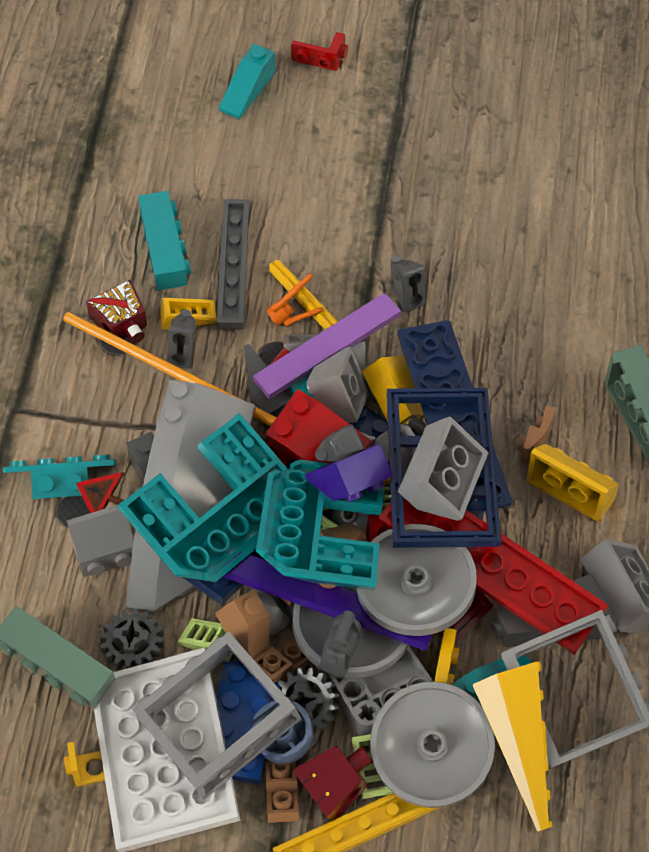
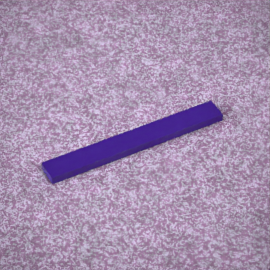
M240 551L232 560H234L242 552ZM252 555L245 557L223 576L224 578L334 618L337 615L343 614L344 611H351L355 614V619L359 620L362 628L426 651L433 635L409 636L389 631L369 617L363 609L357 593L338 586L325 588L319 583L284 576L266 560Z

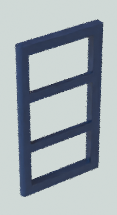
M387 389L389 467L393 474L390 477L393 548L500 546L501 535L488 389ZM477 403L480 435L470 436L488 452L482 468L484 486L475 487L471 498H485L488 531L405 532L403 499L405 498L398 492L402 483L401 448L417 447L421 436H400L399 404Z

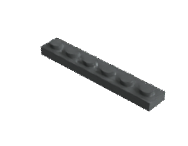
M224 199L217 329H244L249 199Z

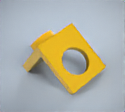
M68 742L69 756L64 757L67 775H73L76 787L105 781L104 770L98 775H90L86 771V766L90 761L100 760L102 762L101 751L77 756L74 742Z

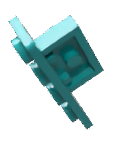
M110 454L94 455L93 461L82 462V456L65 457V463L54 464V458L37 459V465L26 466V460L9 461V467H2L3 473L31 471L32 499L82 496L76 483L89 480L88 467L117 465V460H110Z

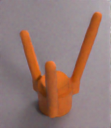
M311 273L296 284L282 299L266 309L270 318L277 326L284 323L286 327H289L294 322L323 312V308L319 307L291 317L294 310L288 301L311 280Z

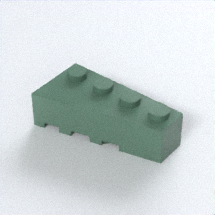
M640 344L611 354L604 386L649 462V361Z
M17 606L13 608L0 625V650L9 657H14L32 673L36 674L37 672L45 677V681L55 689L60 690L62 688L71 694L69 697L82 707L87 704L95 708L116 680L113 671Z

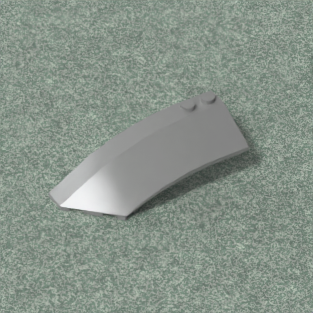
M169 380L153 438L143 486L161 473L200 518L234 490L200 452L197 446L239 413L251 426L256 408L255 405L198 383ZM135 529L126 609L130 611L137 609L138 612L147 611L155 614L165 608L164 604L177 596L181 598L196 587L183 577L175 576Z

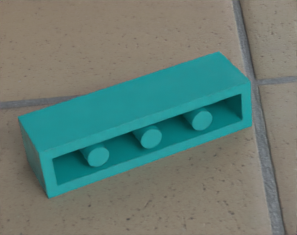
M168 191L139 195L140 214L157 291L187 286V275L191 274L189 259L183 258V255L187 254L184 239L179 240L178 236L182 235L180 220L174 219V216L178 215L175 200L170 201Z

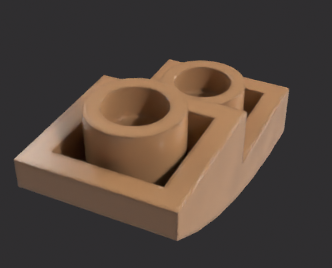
M545 406L543 416H537L535 427L529 425L527 435H521L518 445V451L522 452L521 463H528L532 450L545 444L554 423L555 407Z
M291 638L277 650L271 646L254 659L274 683L287 679V672L293 671L297 673V668H306L312 663L302 653L294 638Z
M265 761L268 823L299 821L297 776L293 771L296 768V761L288 764Z

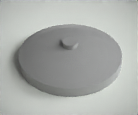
M404 525L405 532L444 531L429 525ZM392 529L381 533L371 541L372 543H380L376 588L374 591L356 588L363 609L377 624L398 634L423 636L449 628L468 611L476 591V568L473 558L466 547L393 548Z
M338 586L357 593L356 588ZM295 603L292 619L295 640L306 658L319 667L322 650L335 618ZM362 628L360 641L345 677L362 678L387 670L401 658L408 644Z
M423 682L400 690L382 706L373 723L370 749L373 764L379 778L394 795L416 806L441 808L463 801L481 786L493 762L495 738L484 709L471 695L450 684Z

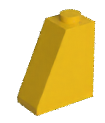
M404 355L381 357L362 371L387 421V389L414 388ZM420 403L399 404L400 425H408L412 417L416 416L419 418L423 415Z

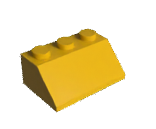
M543 444L534 448L531 452L526 482L591 519L600 522L615 500L619 484L608 475H602L591 469L586 463L567 456L558 448Z

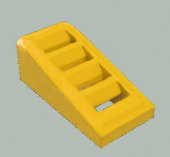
M162 299L160 306L162 329L169 330L173 318L184 309L191 312L196 321V326L217 323L214 300ZM202 309H206L207 315H202Z

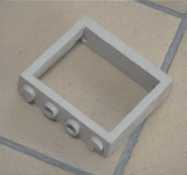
M602 610L501 653L506 669H514L520 667L517 661L518 658L596 625L639 721L562 754H558L546 727L547 755L550 769L649 727V700L643 701L639 689L643 688L636 671L630 672L626 661L630 660L628 652L623 643L617 644L613 635L614 632H617L616 626L612 622L610 615L605 616Z
M230 632L216 638L208 649L199 656L192 657L183 669L175 675L167 677L157 690L152 694L142 697L137 706L132 709L140 722L203 799L207 798L301 720L295 706ZM234 653L276 701L279 707L196 774L152 718Z

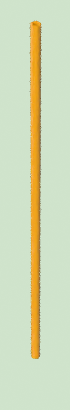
M70 312L64 315L63 320L180 381L198 383L236 397ZM258 407L255 408L253 418L269 426L277 418ZM390 478L384 480V485L390 487Z

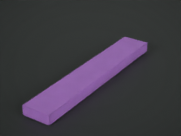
M383 293L253 375V381L270 400L311 374L313 368L346 347H353L400 317L401 310Z

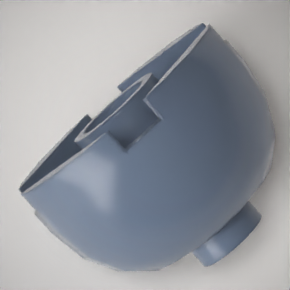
M275 700L264 705L255 714L252 728L279 707ZM291 701L297 709L301 720L260 753L268 761L277 764L292 763L301 759L310 749L313 741V724L306 710L297 702Z

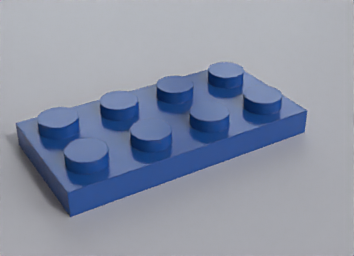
M233 660L225 661L216 697L226 749L251 730L255 714L264 705L274 701L242 662ZM278 682L274 683L281 690ZM261 754L257 755L234 774L232 779L261 784L266 758Z

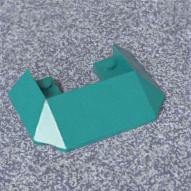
M240 413L197 446L200 452L234 490L199 518L161 473L117 506L175 576L217 582L256 549L268 473L277 469L282 472L287 470V468ZM239 552H242L234 560H232Z
M297 460L291 463L290 468L280 472L277 469L268 473L256 552L284 576L313 583L374 591L377 584L380 543L320 536L323 508L381 515L384 487L372 492H368L366 488L361 491L362 497L350 502H346L345 498L332 501L307 481L304 475L329 463Z

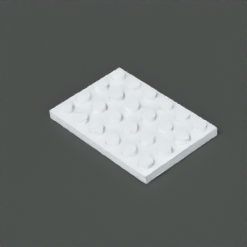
M205 647L113 672L116 680L94 708L114 840L118 852L134 850L241 821L232 777L207 798L203 799L132 710L137 706L142 697L152 694L162 685L167 677L175 675L186 666V663L192 657L203 653L206 650ZM211 671L152 718L196 774L226 750Z

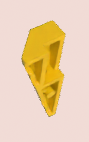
M540 661L497 673L473 684L537 831L552 827V821H549L547 801L551 798L550 790L546 788L545 772L548 771L545 721H542L540 701L544 698L543 690H540L538 672L542 671Z

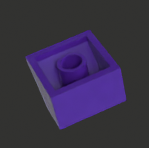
M380 444L304 474L307 481L332 501L345 498L346 502L362 497L361 491L366 488L368 492H372L384 487L383 481L393 476Z

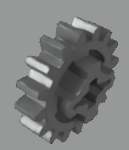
M137 609L132 611V615H128L125 610H122V617L118 619L115 615H112V624H103L105 633L99 635L100 642L102 643L100 645L101 652L105 654L107 663L114 661L116 670H119L122 665L128 669L132 666L153 662V656L161 657L159 648L165 645L164 638H162L164 636L163 628L158 627L157 618L150 620L149 612L145 611L140 616Z
M305 667L297 668V674L293 671L287 672L288 681L279 680L278 682L282 687L281 692L290 702H297L306 697H315L316 700L310 701V703L298 704L306 710L313 724V733L316 732V727L319 730L327 728L324 720L334 721L335 718L330 712L331 710L339 709V706L333 703V699L338 698L340 695L331 691L336 683L334 681L326 683L325 680L328 675L326 672L320 673L317 676V668H309L308 672ZM314 683L319 686L322 692L314 688ZM294 687L295 690H294V692L292 693V695L290 696V692H291L292 688ZM324 703L323 709H322L321 713L318 714V710L320 709V707H321L322 704Z

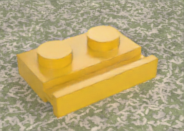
M447 628L444 630L434 682L450 685L454 683L455 675L449 673L451 665L457 666L460 648L454 647L457 631L455 629Z

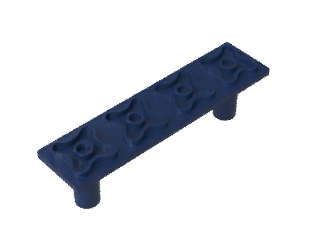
M449 320L398 330L397 336L414 388H473ZM420 403L426 425L450 416L469 435H480L477 403ZM493 446L498 508L512 505V498ZM483 469L475 487L484 486ZM471 498L466 510L482 520L486 511L485 498Z

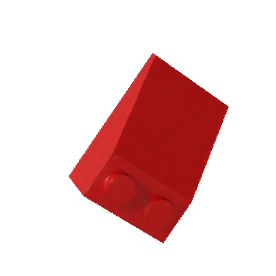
M297 389L265 435L273 448L295 461L307 460L331 463L334 461L317 460L315 451L324 438L349 425V423L321 402ZM355 429L364 449L368 448L372 441Z

